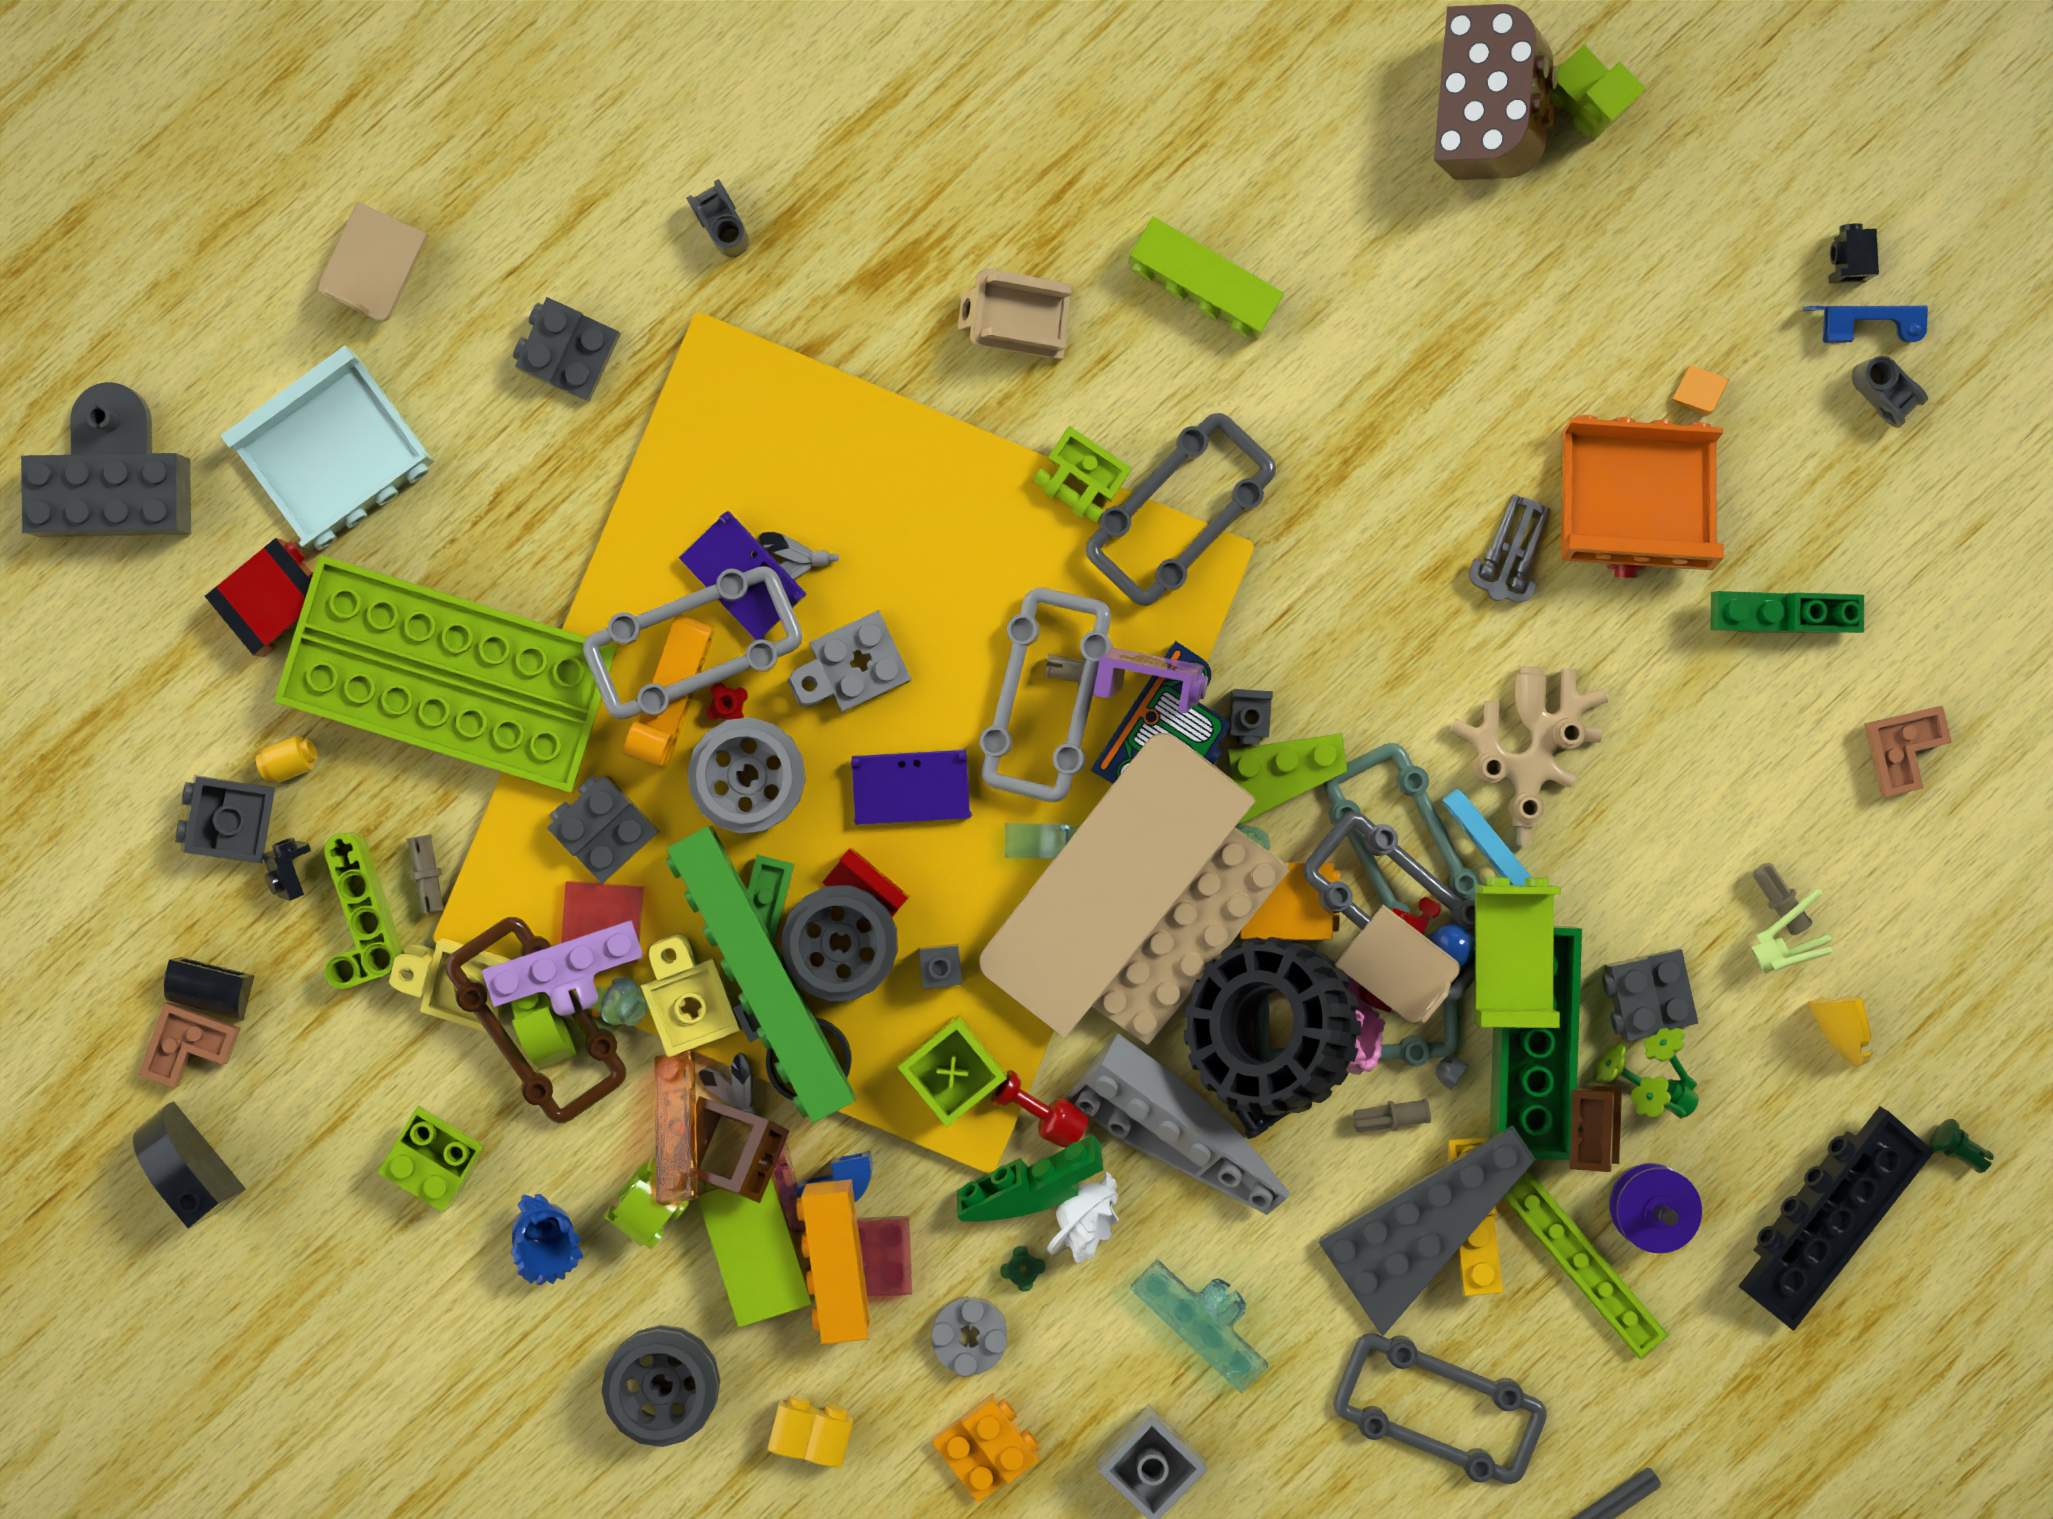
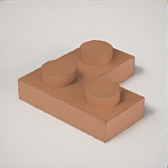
M1943 706L1864 723L1881 797L1923 789L1915 751L1952 743Z
M171 1002L164 1003L138 1075L172 1088L179 1087L191 1054L222 1065L228 1064L241 1027Z

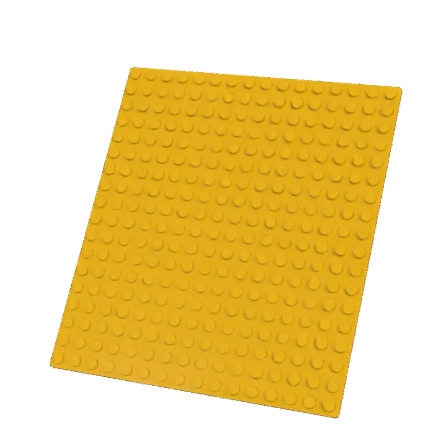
M696 313L687 329L562 630L588 637L597 631L607 628L610 619L618 613L626 612L635 617L706 588L679 557L728 510L779 565L788 559L767 550L760 542L759 536L761 533H780L804 545L811 551L828 550L829 554H838V561L829 562V566H813L804 575L794 580L807 594L793 608L802 631V641L799 647L791 653L778 657L777 663L769 671L758 672L751 668L717 682L723 683L727 688L736 689L742 687L747 691L748 699L744 702L742 710L744 718L751 717L775 724L793 738L804 759L806 782L801 800L786 820L768 830L741 834L719 828L701 814L690 794L688 767L693 749L707 731L727 721V719L723 718L712 720L707 716L706 709L712 702L711 687L714 684L694 692L672 757L666 768L658 767L623 754L629 730L635 721H639L641 714L628 719L615 718L610 715L602 699L573 793L504 772L501 773L437 925L433 940L437 944L441 938H445L465 945L502 919L517 917L528 925L535 936H542L547 939L552 947L632 920L643 957L595 974L594 985L598 994V1000L590 1008L601 1013L604 1012L603 1014L659 1036L641 988L642 984L657 979L649 958V949L656 941L682 933L689 940L698 963L715 958L733 1008L741 1004L738 995L743 993L737 980L730 981L725 974L720 962L725 957L719 946L712 947L702 929V926L707 923L700 910L694 913L684 895L688 888L682 876L675 878L666 861V858L670 856L667 850L669 846L707 826H713L747 890L757 854L794 863L795 866L775 940L781 955L782 932L789 913L805 896L826 887L822 883L823 880L839 863L847 850L852 847L910 897L892 917L897 927L898 952L890 973L874 991L854 1000L828 1001L809 994L797 983L814 1017L824 1019L835 1025L844 1034L850 1046L852 1061L847 1079L857 1098L853 1103L838 1111L985 1173H991L999 1165L1022 1107L1013 1102L1004 1107L991 1103V1098L995 1091L993 1089L950 1126L946 1127L898 1069V1065L959 1014L1006 1072L1013 1070L1020 1076V1089L1027 1093L1029 1092L1054 1029L988 979L980 968V955L1111 788L1112 784L1090 769L1152 676L1150 674L1125 670L1122 689L1110 698L1092 696L1080 748L1084 751L1086 762L1084 768L1079 773L1073 775L1070 790L1064 799L1058 802H1047L994 789L987 785L982 776V766L986 753L981 749L980 737L985 729L993 726L1013 644L1007 633L1008 623L1014 616L1020 614L1025 595L1030 590L1047 588L1104 602L1111 612V623L1107 636L1111 639L1113 648L1164 658L1171 645L1177 641L1208 662L1253 554L1254 545L1251 541L1224 530L1186 570V581L1178 590L1166 591L1152 605H1137L1091 563L1087 557L1086 544L1100 528V519L1095 523L1084 515L1080 518L1072 512L1073 508L1056 496L1053 499L1043 493L1044 488L1033 482L1040 469H1043L1052 476L1059 469L1057 465L1047 459V456L707 314ZM1070 474L1064 482L1065 485L1080 495H1083L1088 487ZM1120 487L1111 502L1097 494L1092 503L1105 511L1110 507H1120L1134 492ZM1148 499L1131 517V527L1126 535L1120 539H1110L1101 548V551L1143 591H1146L1155 581L1154 576L1158 566L1165 560L1176 559L1209 524ZM719 600L680 614L715 626L713 639L701 672L745 655L749 645L756 641ZM1038 603L1034 619L1039 624L1040 635L1036 642L1027 646L1007 731L1012 736L1013 745L1009 753L1000 757L997 773L1055 787L1059 771L1053 764V754L1060 745L1066 743L1079 686L1076 681L1050 677L1044 678L1046 666H1048L1046 665L1048 653L1082 660L1081 640L1087 633L1093 631L1096 615ZM879 610L908 670L911 681L841 713L834 696L814 706H799L788 684V680L797 668L816 660L809 642ZM675 617L641 630L638 639L632 644L620 645L615 641L609 643L618 647L610 677L622 704L637 699L640 690L644 686L652 684ZM781 620L765 635L764 640L775 643L787 637ZM860 651L854 652V660L850 662V666L852 668L859 667L862 672L868 670L867 663L871 660L868 654L862 655ZM805 680L802 682L804 690L813 691L815 689L812 681ZM729 700L724 701L725 707H729L731 705V702ZM748 739L743 743L745 753L753 754L756 751L757 744L754 740ZM966 749L971 818L855 825L852 756ZM727 752L719 753L717 763L722 767L728 766L731 762L730 755ZM773 755L767 759L766 764L770 770H777L781 766L779 757ZM748 765L747 771L740 772V780L745 786L750 787L752 780H758V771L753 765ZM593 775L598 780L603 775L609 776L660 831L603 884L597 880L576 856H572L547 829L553 822L549 817L550 814L565 801L571 806L582 795L577 791L578 788ZM718 781L714 789L718 795L723 796L727 794L729 787L725 781ZM773 784L768 785L764 790V794L768 799H775L779 793L778 787ZM743 797L739 800L738 806L741 811L748 812L751 810L753 803L750 798ZM835 906L831 909L830 916L833 920L840 921L844 918L845 912L840 906ZM861 918L857 921V929L862 933H866L871 929V924L864 918ZM812 923L807 927V934L812 938H817L821 934V927L816 923ZM510 932L484 951L513 960L521 957L520 949L522 944L516 935ZM835 932L832 935L831 943L836 950L840 947L845 951L850 949L852 943L847 933L841 936ZM958 943L962 985L923 989L919 955L920 947ZM863 947L860 950V958L863 961L868 962L874 958V951L870 947ZM667 948L665 950L667 957L676 959V952L671 948ZM819 952L812 953L810 956L811 964L815 967L822 966L824 956ZM840 964L836 968V973L838 977L845 979L850 976L851 970L848 965ZM692 997L685 998L686 1004L681 1007V1011L683 1014L689 1012L692 1018L697 1017V1010L702 1007L700 1001H693ZM819 1025L843 1072H845L846 1056L840 1040L829 1029ZM742 1026L741 1030L736 1033L690 1049L728 1066H731L734 1057L738 1053H743L751 1064L752 1076L771 1083L766 1070L767 1049L760 1038L749 1042ZM773 1050L772 1065L777 1079L787 1090L796 1093L791 1082L785 1084L778 1074L775 1063L779 1062V1059Z

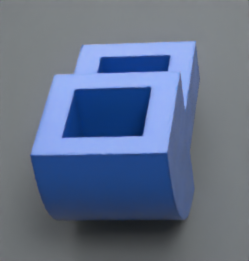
M871 1151L833 1158L831 1162L833 1174L799 1181L796 1187L798 1198L802 1196L806 1184L852 1179L855 1202L858 1201L865 1193L871 1179L873 1170Z

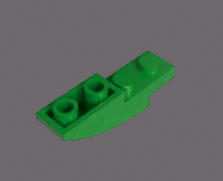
M1715 591L1711 592L1710 630L1752 633H1864V595Z
M1092 1134L1047 1158L1039 1160L1030 1167L1021 1158L1007 1165L1000 1166L995 1171L976 1181L969 1182L957 1190V1217L961 1222L1009 1219L1040 1212L1078 1196V1183L1103 1171L1101 1143Z

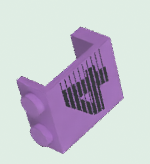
M1113 648L1099 658L1093 695L1110 698L1122 689L1125 670L1183 681L1178 712L1186 714L1194 705H1198L1200 699H1204L1208 677L1202 676L1204 665Z

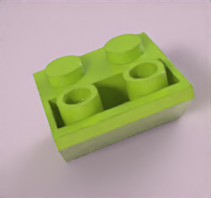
M417 1106L377 1173L439 1211L445 1212L453 1206L472 1175L485 1145L424 1108Z

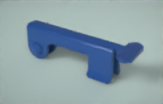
M1927 305L1803 307V311L1824 310L1822 338L1824 343L1852 342L1854 340V320H1891L1896 324L1899 339L1904 342L1920 341L1927 333Z

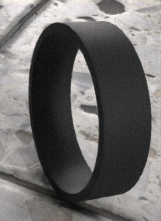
M815 1018L818 1025L829 1029L840 1040L846 1056L844 1074L847 1078L851 1068L852 1057L846 1037L832 1023L824 1019ZM770 1048L766 1053L768 1077L781 1095L794 1101L793 1097L797 1096V1094L787 1090L774 1073L772 1065L773 1048Z

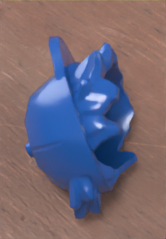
M536 1194L535 1198L529 1195L521 1196V1201L518 1203L521 1212L512 1225L513 1247L511 1254L514 1256V1264L518 1265V1275L522 1276L530 1284L536 1281L537 1285H542L546 1281L554 1284L557 1278L565 1279V1273L571 1272L573 1268H576L578 1260L583 1258L578 1245L581 1237L575 1233L567 1212L562 1208L549 1203L541 1194Z

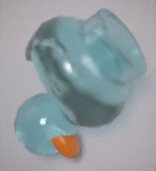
M616 977L612 980V985L608 989L600 986L595 987L598 1000L595 1005L589 1008L592 1017L598 1018L601 1016L609 1024L619 1025L625 1023L628 1026L637 1024L644 1017L648 1004L641 997L639 986L634 980L626 977Z

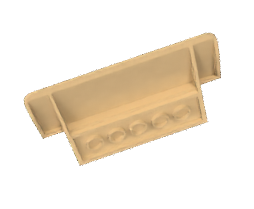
M1158 733L1149 738L986 945L980 955V968L988 979L1064 1038L1069 1035L1092 1006L1139 1040L1149 1045L1191 993L1196 979L1201 980L1205 974L1203 971L1205 966L1212 959L1218 960L1221 952L1231 944L1290 871L1289 866L1235 827L1255 803L1254 796L1174 735Z

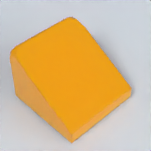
M1690 365L1672 400L1706 417L1714 411L1729 379Z

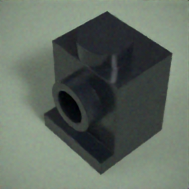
M1860 223L1846 224L1839 227V235L1834 238V242H1832L1830 247V260L1835 265L1836 271L1828 276L1829 283L1867 282L1879 274L1877 228L1863 229V224Z

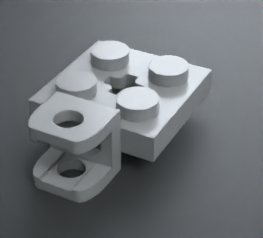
M878 610L809 642L816 660L797 668L791 674L788 684L799 706H814L834 696L841 713L911 681V677ZM860 651L862 655L868 654L871 659L867 663L868 670L862 672L859 667L852 668L850 666V662L854 660V652ZM805 680L812 681L815 689L813 691L804 690L802 682Z

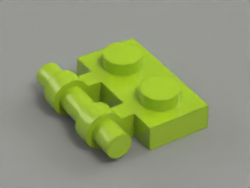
M1068 426L1047 458L1057 465L1059 469L1054 476L1040 469L1033 482L1044 488L1043 493L1053 499L1056 496L1073 508L1072 512L1080 518L1084 515L1097 523L1104 510L1092 503L1097 494H1100L1111 502L1132 471V467ZM1069 474L1088 486L1083 495H1080L1064 484Z

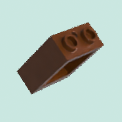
M699 1096L689 1116V1122L681 1141L675 1149L669 1168L691 1179L760 1203L789 1130L768 1119ZM721 1116L753 1127L731 1180L699 1169Z

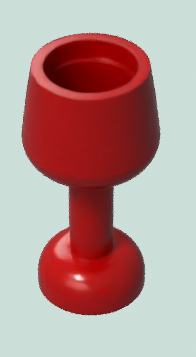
M1009 1070L1007 1072V1079L996 1087L991 1103L1004 1107L1013 1102L1040 1119L1038 1123L1039 1135L1044 1140L1055 1145L1067 1148L1072 1143L1080 1140L1087 1127L1088 1116L1065 1098L1055 1099L1049 1105L1044 1104L1020 1089L1021 1078L1015 1071Z

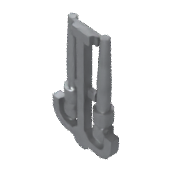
M1513 494L1491 548H1488L1484 556L1485 564L1483 565L1480 560L1473 559L1469 569V578L1472 584L1477 588L1487 591L1489 598L1493 601H1501L1505 598L1515 603H1521L1533 595L1537 583L1532 581L1525 582L1524 579L1529 577L1531 572V562L1538 547L1550 509L1538 502ZM1518 504L1525 507V510L1510 545L1505 543L1504 540ZM1533 511L1538 512L1540 516L1526 549H1520L1519 547ZM1500 551L1508 552L1497 581L1492 583L1484 581L1493 577L1495 573L1494 565H1498L1502 555ZM1518 556L1522 559L1516 565L1514 570L1516 576L1509 583V589L1512 591H1509L1505 583L1515 557ZM1525 588V592H1524L1523 594H1516V593H1514V592H1520V591H1522V590Z

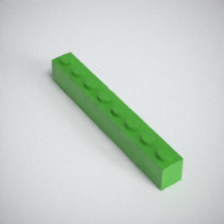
M707 826L669 846L667 850L670 856L666 858L667 864L675 878L682 876L688 888L684 895L694 913L700 910L707 923L702 926L707 940L712 947L718 945L725 959L720 961L725 974L730 981L736 979L743 993L738 996L743 1008L748 1015L754 1013L761 1027L757 1029L760 1040L767 1050L773 1048L779 1062L775 1063V1067L785 1084L791 1082L797 1096L793 1097V1100L800 1115L803 1118L809 1116L814 1124L853 1103L857 1096L796 981L791 977L779 949L714 827Z

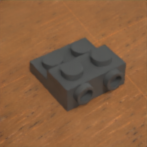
M546 297L544 304L537 303L530 314L529 324L533 325L528 339L521 337L514 349L513 358L518 360L515 367L523 373L590 402L621 333L584 316L575 309Z
M194 775L193 783L185 782L182 804L189 805L186 820L178 821L175 842L182 843L181 850L183 853L262 863L275 788Z
M593 775L578 788L577 791L582 795L571 806L565 801L550 814L549 817L553 822L547 829L572 856H576L597 880L603 884L660 831L609 776L603 775L598 780Z
M1677 948L1605 965L1606 975H1602L1603 988L1608 998L1612 997L1615 1012L1610 1013L1611 1023L1615 1034H1620L1621 1039L1629 1042L1657 1035V1032L1662 1028L1672 1030L1698 1024L1682 949Z

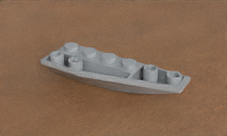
M1118 1033L1097 1053L1065 1098L1089 1118L1108 1130L1110 1134L1119 1138L1127 1145L1266 1215L1289 1196V1191L1261 1156L1209 1102L1178 1076Z

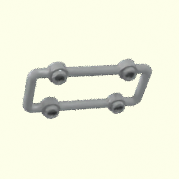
M761 566L744 573L737 569H727L719 575L716 584L635 617L626 612L614 615L610 619L607 628L588 636L584 642L583 651L606 709L615 718L628 719L643 712L650 716L661 715L668 709L670 701L751 668L758 672L771 670L777 663L778 657L791 653L799 647L802 641V631L781 580L773 569ZM762 581L765 582L787 634L786 638L775 643L763 639L756 640L749 645L746 654L666 687L659 684H648L640 690L637 699L625 704L621 703L599 647L614 641L620 645L632 644L638 639L640 631L720 598L731 602L739 601L746 595L748 587Z
M1035 588L1025 595L1020 614L1014 616L1007 626V633L1013 644L993 726L985 729L980 737L981 749L986 753L982 766V776L988 786L1047 802H1058L1067 796L1073 775L1079 773L1084 768L1086 762L1084 751L1080 748L1094 692L1099 658L1113 649L1112 641L1107 636L1111 623V612L1104 602L1047 588ZM1038 603L1096 615L1093 631L1087 633L1082 638L1080 644L1081 653L1086 658L1066 743L1060 745L1053 754V764L1059 771L1055 787L997 773L1000 757L1009 753L1013 745L1012 736L1007 731L1027 646L1036 642L1040 635L1039 624L1034 619Z

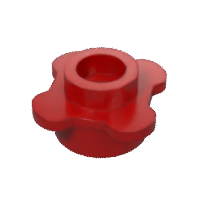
M723 683L714 684L711 687L712 702L706 709L707 716L712 720H717L718 718L727 720L744 718L742 710L744 702L748 699L747 691L742 687L731 689L727 688ZM725 700H729L731 702V705L729 707L724 706Z

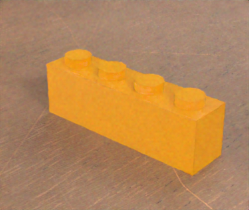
M852 1179L806 1184L802 1196L797 1198L796 1206L798 1220L805 1221L806 1234L802 1235L804 1258H810L811 1271H807V1289L809 1295L815 1294L817 1308H812L813 1330L820 1331L821 1344L868 1340L871 1319Z

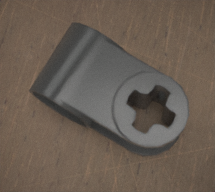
M719 179L714 181L713 187L695 197L692 195L686 197L702 227L706 228L721 254L727 257H736L746 251L749 245L747 231ZM736 229L739 231V235L735 241L731 243L721 241V235L724 231Z
M1878 356L1863 361L1853 370L1852 381L1856 390L1893 427L1900 428L1905 423V417L1917 405L1923 406L1928 401V396L1923 388L1913 381L1890 357ZM1872 366L1877 368L1881 374L1879 384L1873 382L1870 377Z

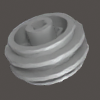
M751 717L727 720L707 731L693 749L688 767L690 794L701 814L719 828L741 834L765 831L786 820L800 802L806 782L804 759L793 738L775 724ZM748 739L754 740L757 744V749L753 754H747L743 750V743ZM721 752H727L731 757V762L726 767H722L717 763V756ZM773 755L779 757L781 762L779 769L774 771L770 770L766 764L767 759ZM748 765H753L757 769L759 777L758 780H752L750 787L741 782L740 772L747 771ZM718 781H725L728 784L729 790L727 794L720 796L715 792V784ZM770 784L778 787L779 793L775 799H768L764 794L765 788ZM743 797H748L752 800L753 806L748 812L741 811L738 806L739 800Z

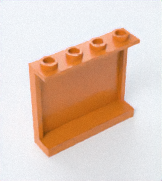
M1579 415L1575 418H1570L1562 431L1561 561L1714 570L1724 559V544L1717 543L1716 442L1723 434V428L1711 427L1710 424L1705 422L1673 425L1669 420H1655L1650 423L1635 422L1634 419L1628 417H1620L1613 420H1597V417L1593 415Z

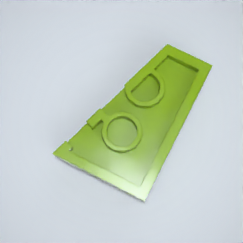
M1342 733L1228 750L1233 781L1253 795L1256 800L1239 821V825L1348 771Z

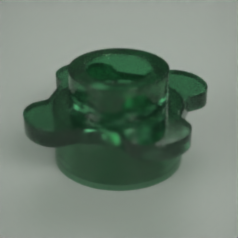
M1017 1246L1013 1249V1256L1009 1262L1002 1264L1000 1273L1004 1279H1010L1014 1284L1018 1285L1020 1291L1027 1292L1032 1289L1033 1282L1038 1274L1044 1273L1046 1266L1043 1259L1034 1258L1030 1255L1025 1246ZM1021 1265L1026 1266L1025 1272L1019 1270Z

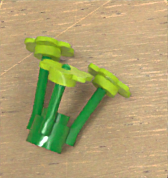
M1662 1028L1657 1032V1035L1648 1037L1643 1044L1646 1049L1645 1055L1647 1059L1657 1058L1660 1062L1669 1060L1680 1080H1667L1662 1076H1657L1654 1079L1646 1076L1642 1079L1624 1068L1625 1058L1623 1056L1626 1047L1622 1044H1618L1615 1048L1610 1047L1606 1051L1605 1056L1596 1065V1072L1598 1073L1596 1080L1600 1083L1604 1081L1611 1082L1614 1078L1621 1075L1637 1085L1631 1093V1100L1636 1104L1635 1110L1640 1116L1648 1115L1651 1118H1658L1662 1115L1665 1108L1682 1119L1695 1111L1699 1101L1698 1095L1693 1091L1697 1082L1688 1076L1676 1056L1677 1052L1684 1047L1682 1040L1685 1037V1033L1680 1028L1672 1030Z

